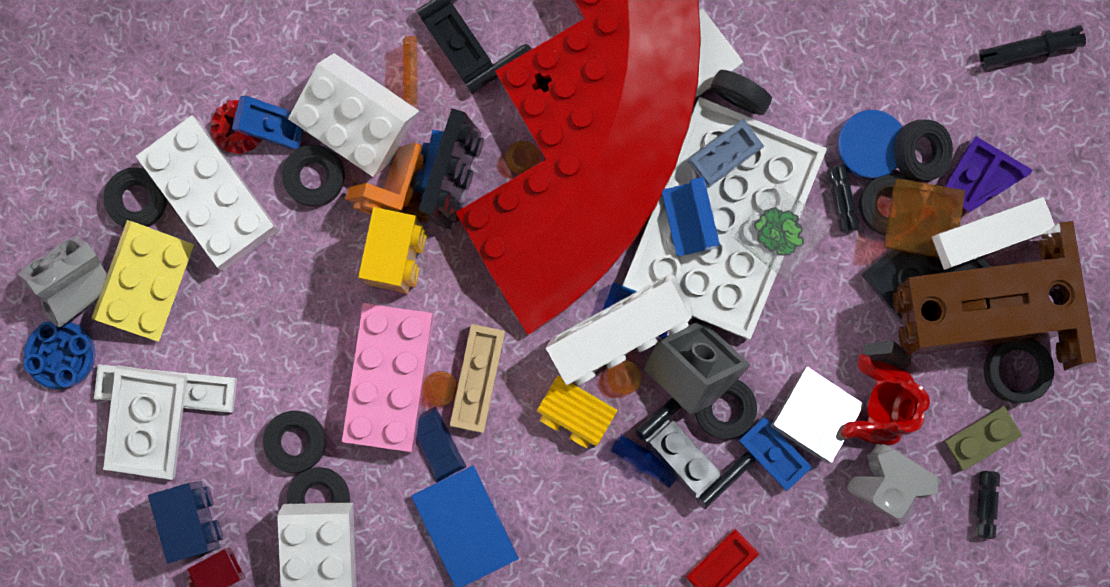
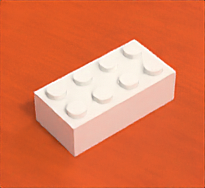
M193 115L136 155L137 159L217 268L225 271L279 231L200 121Z
M670 273L552 337L546 350L565 384L568 385L575 381L578 386L595 377L594 372L599 367L606 364L607 368L610 369L625 361L629 351L637 348L639 352H642L658 342L657 338L662 333L668 331L670 335H673L688 327V321L692 318V307L673 273Z

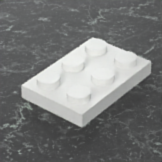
M119 365L115 368L103 470L173 480L176 474L187 384L186 375Z

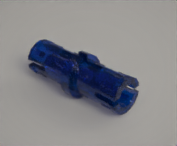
M622 433L618 436L610 450L611 454L636 468L635 471L639 474L645 473L667 488L674 484L676 481L675 477L649 448L646 449L638 445Z

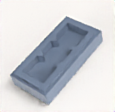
M742 119L689 158L687 162L699 178L704 177L706 187L710 188L763 149L764 145L747 122Z

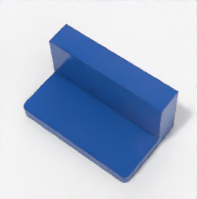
M704 177L692 179L688 184L664 189L662 197L676 255L681 257L718 248L720 243Z

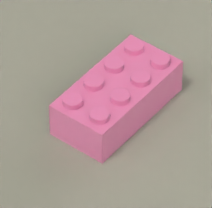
M363 303L342 442L407 452L415 451L418 420L435 317L433 313Z

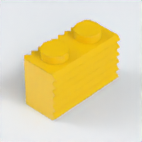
M559 375L555 378L537 409V412L542 414L540 422L555 431L560 426L572 432L569 439L586 449L590 443L595 446L599 444L618 411L572 383L566 385L563 378Z

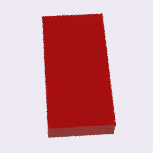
M734 528L685 577L694 587H726L759 553Z

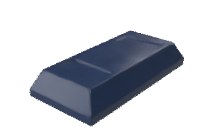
M436 406L421 413L418 420L416 444L436 482H439L467 466Z

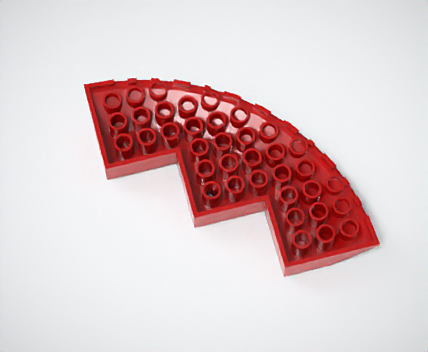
M572 0L583 20L495 70L546 160L456 211V214L528 336L565 312L577 299L585 295L604 274H607L619 257L630 248L642 230L643 225L656 209L662 192L675 171L691 123L699 81L701 47L699 0ZM549 82V90L543 92L541 89H538L540 83Z

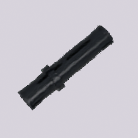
M1077 25L1056 32L1046 30L1042 31L1040 36L980 49V62L984 61V64L981 65L982 69L987 71L991 68L1044 55L1050 58L1056 56L1057 52L1084 47L1086 45L1085 33L1080 34V32H1083V27Z

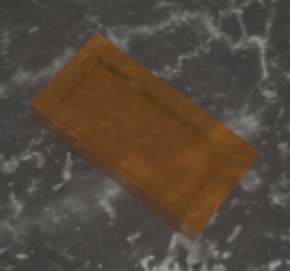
M405 36L403 38V100L419 110L417 36Z

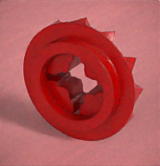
M228 100L221 107L216 108L215 114L210 121L211 136L217 145L233 154L250 152L262 141L249 135L246 136L244 133L241 134L238 131L234 134L230 133L232 126L227 118H235L239 100Z

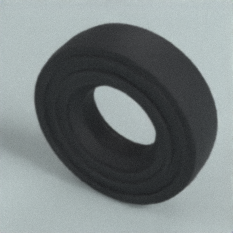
M719 70L711 83L712 90L724 100L753 114L764 115L772 101V96L764 88L732 71Z
M929 119L909 122L899 131L894 144L895 162L901 173L911 180H935L947 171L952 161V139L947 129L939 122ZM922 137L927 138L932 146L931 158L925 164L920 163L915 155L916 143Z
M306 145L296 149L289 155L282 170V181L287 193L296 202L309 207H319L333 201L342 190L345 180L344 168L338 156L330 149L321 145ZM309 163H319L326 170V181L319 188L309 189L301 182V170Z
M131 167L117 172L108 181L104 190L105 209L110 218L122 227H125L127 220L149 227L162 217L166 209L167 198L144 168ZM134 185L144 187L148 193L147 205L137 212L127 210L123 204L124 192Z
M888 174L883 177L874 178L865 186L860 196L859 210L863 221L871 230L885 236H896L908 231L917 223L922 212V198L918 188L911 180L902 175ZM895 192L902 198L904 208L898 217L888 218L880 213L878 199L883 193Z
M737 380L724 393L733 396L739 404L738 415L732 421L723 422L718 420L713 414L712 405L695 413L698 424L707 434L719 439H733L743 435L753 425L757 415L756 398L752 390L740 380Z
M292 410L277 415L267 425L263 435V449L267 459L276 468L288 473H300L314 467L322 458L326 448V435L321 423L314 416L303 411ZM291 428L303 430L308 438L307 448L299 455H290L282 448V436Z
M324 467L310 468L299 473L291 482L287 492V504H306L305 495L308 489L314 485H323L331 492V503H350V492L345 480L337 472Z

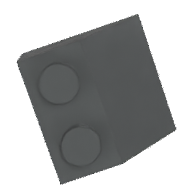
M698 321L676 334L667 335L659 339L644 370L681 407L692 415L714 404L748 370L750 364L705 322Z

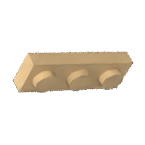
M471 324L450 426L485 432L505 336L504 330Z

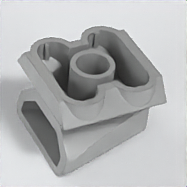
M76 235L57 245L44 257L29 263L18 275L23 284L40 296L47 318L59 328L99 298L107 273L89 244Z
M876 444L872 452L866 455L874 476H855L847 485V490L851 495L895 523L904 525L913 514L915 497L922 498L938 494V486L942 480L895 449L885 444H882V446Z

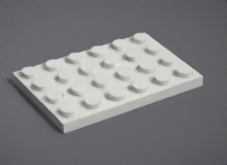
M699 97L675 171L665 189L688 184L690 180L699 178L687 160L742 119L747 122L763 143L764 148L710 188H707L720 243L716 249L678 257L675 253L665 205L661 195L656 209L651 214L622 289L635 293L664 276L673 273L692 307L693 318L750 340L784 257L782 255L777 256L776 250L770 252L767 248H764L763 244L758 243V231L754 229V222L759 219L760 215H764L765 210L777 208L782 212L791 211L800 217L827 148Z

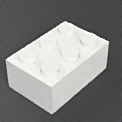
M333 53L316 65L288 119L374 177L388 166L419 110Z
M353 503L283 504L278 513L281 587H356Z

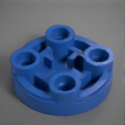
M864 110L850 117L842 126L837 138L838 155L847 171L861 178L874 179L886 176L897 169L894 158V144L899 131L903 128L900 122L892 115L881 110Z
M51 321L43 322L32 332L26 342L23 362L24 369L36 382L52 389L72 388L83 382L92 371L96 356L95 346L88 332L73 322L68 321L59 328Z

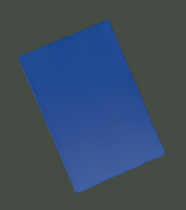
M474 465L411 495L455 587H464L519 559Z

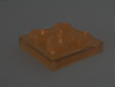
M895 179L883 248L940 258L932 237L960 227L966 190Z

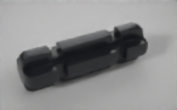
M843 165L831 167L828 169L827 174L829 183H833L831 192L836 214L840 215V219H838L839 229L842 233L856 231L859 229L857 216L853 213L856 209L851 186L846 181L849 179L847 168Z
M984 470L980 472L979 485H982V490H978L977 518L980 519L979 523H976L975 534L978 538L995 539L997 525L994 524V520H997L999 492H996V486L1000 487V474L996 471Z

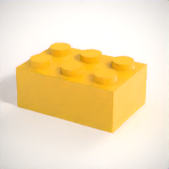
M373 207L358 276L365 284L409 294L410 287L416 288L420 273V267H418V264H415L417 253H424L427 234L425 230H422L423 227L415 215Z

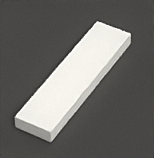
M1042 197L933 236L932 239L945 270L1039 236L1051 229L1055 224L1046 201Z
M98 364L94 399L111 401L114 372L117 366ZM159 371L187 376L184 408L233 413L237 378Z

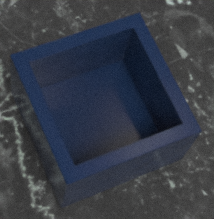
M202 481L185 483L148 495L167 564L221 548L219 541L223 540L222 529L219 521L212 519L209 507L214 505L212 494L208 486L203 487Z

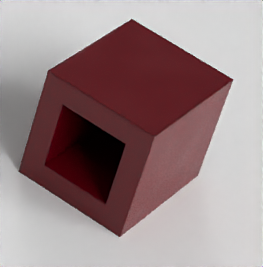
M230 547L187 569L190 574L187 577L190 587H230L246 578Z

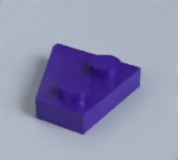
M975 136L972 138L938 196L964 212L970 213L1030 175L1033 170Z

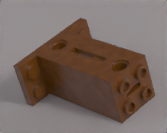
M1074 221L1060 222L1042 234V239L1039 240V253L1042 261L923 275L906 279L897 287V292L893 293V304L895 312L901 313L903 327L898 328V337L901 348H906L907 356L1058 337L1059 342L1056 343L1055 347L1058 362L1063 363L1064 371L1075 370L1096 363L1097 359ZM921 309L929 314L930 321L922 316Z

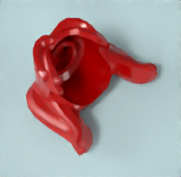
M861 354L857 360V367L863 374L876 380L867 405L869 419L868 421L847 422L840 433L846 439L857 437L873 444H896L903 435L911 434L922 427L924 411L928 410L930 405L929 395L924 388L914 382V378L907 371L891 364L872 360L869 355Z

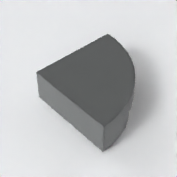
M894 341L869 343L864 345L863 354L869 355L872 360L897 367H910L912 355L907 356L906 350Z

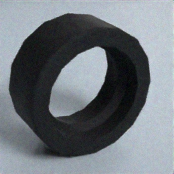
M1035 340L995 345L988 353L983 367L985 382L990 391L999 399L1010 403L1032 402L1042 397L1051 387L1055 374L1053 359L1048 350ZM1022 350L1028 352L1038 363L1039 375L1037 381L1027 390L1015 391L1009 389L999 377L1000 361L1011 351Z

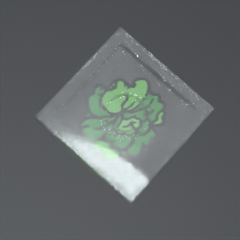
M777 183L732 238L782 279L787 281L831 226Z

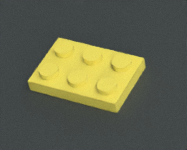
M127 220L91 319L159 342L194 244Z

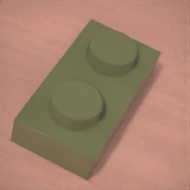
M1000 406L943 442L960 470L965 471L1021 437L1022 433L1006 407Z

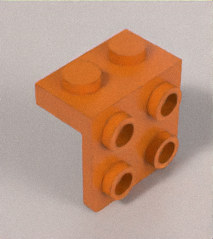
M414 142L398 147L384 189L369 183L351 186L348 188L345 200L354 203V210L372 215L373 207L395 212L401 211L403 207L409 204L412 197L413 188L410 187L413 174L419 172L423 163L424 156L420 154L422 145Z

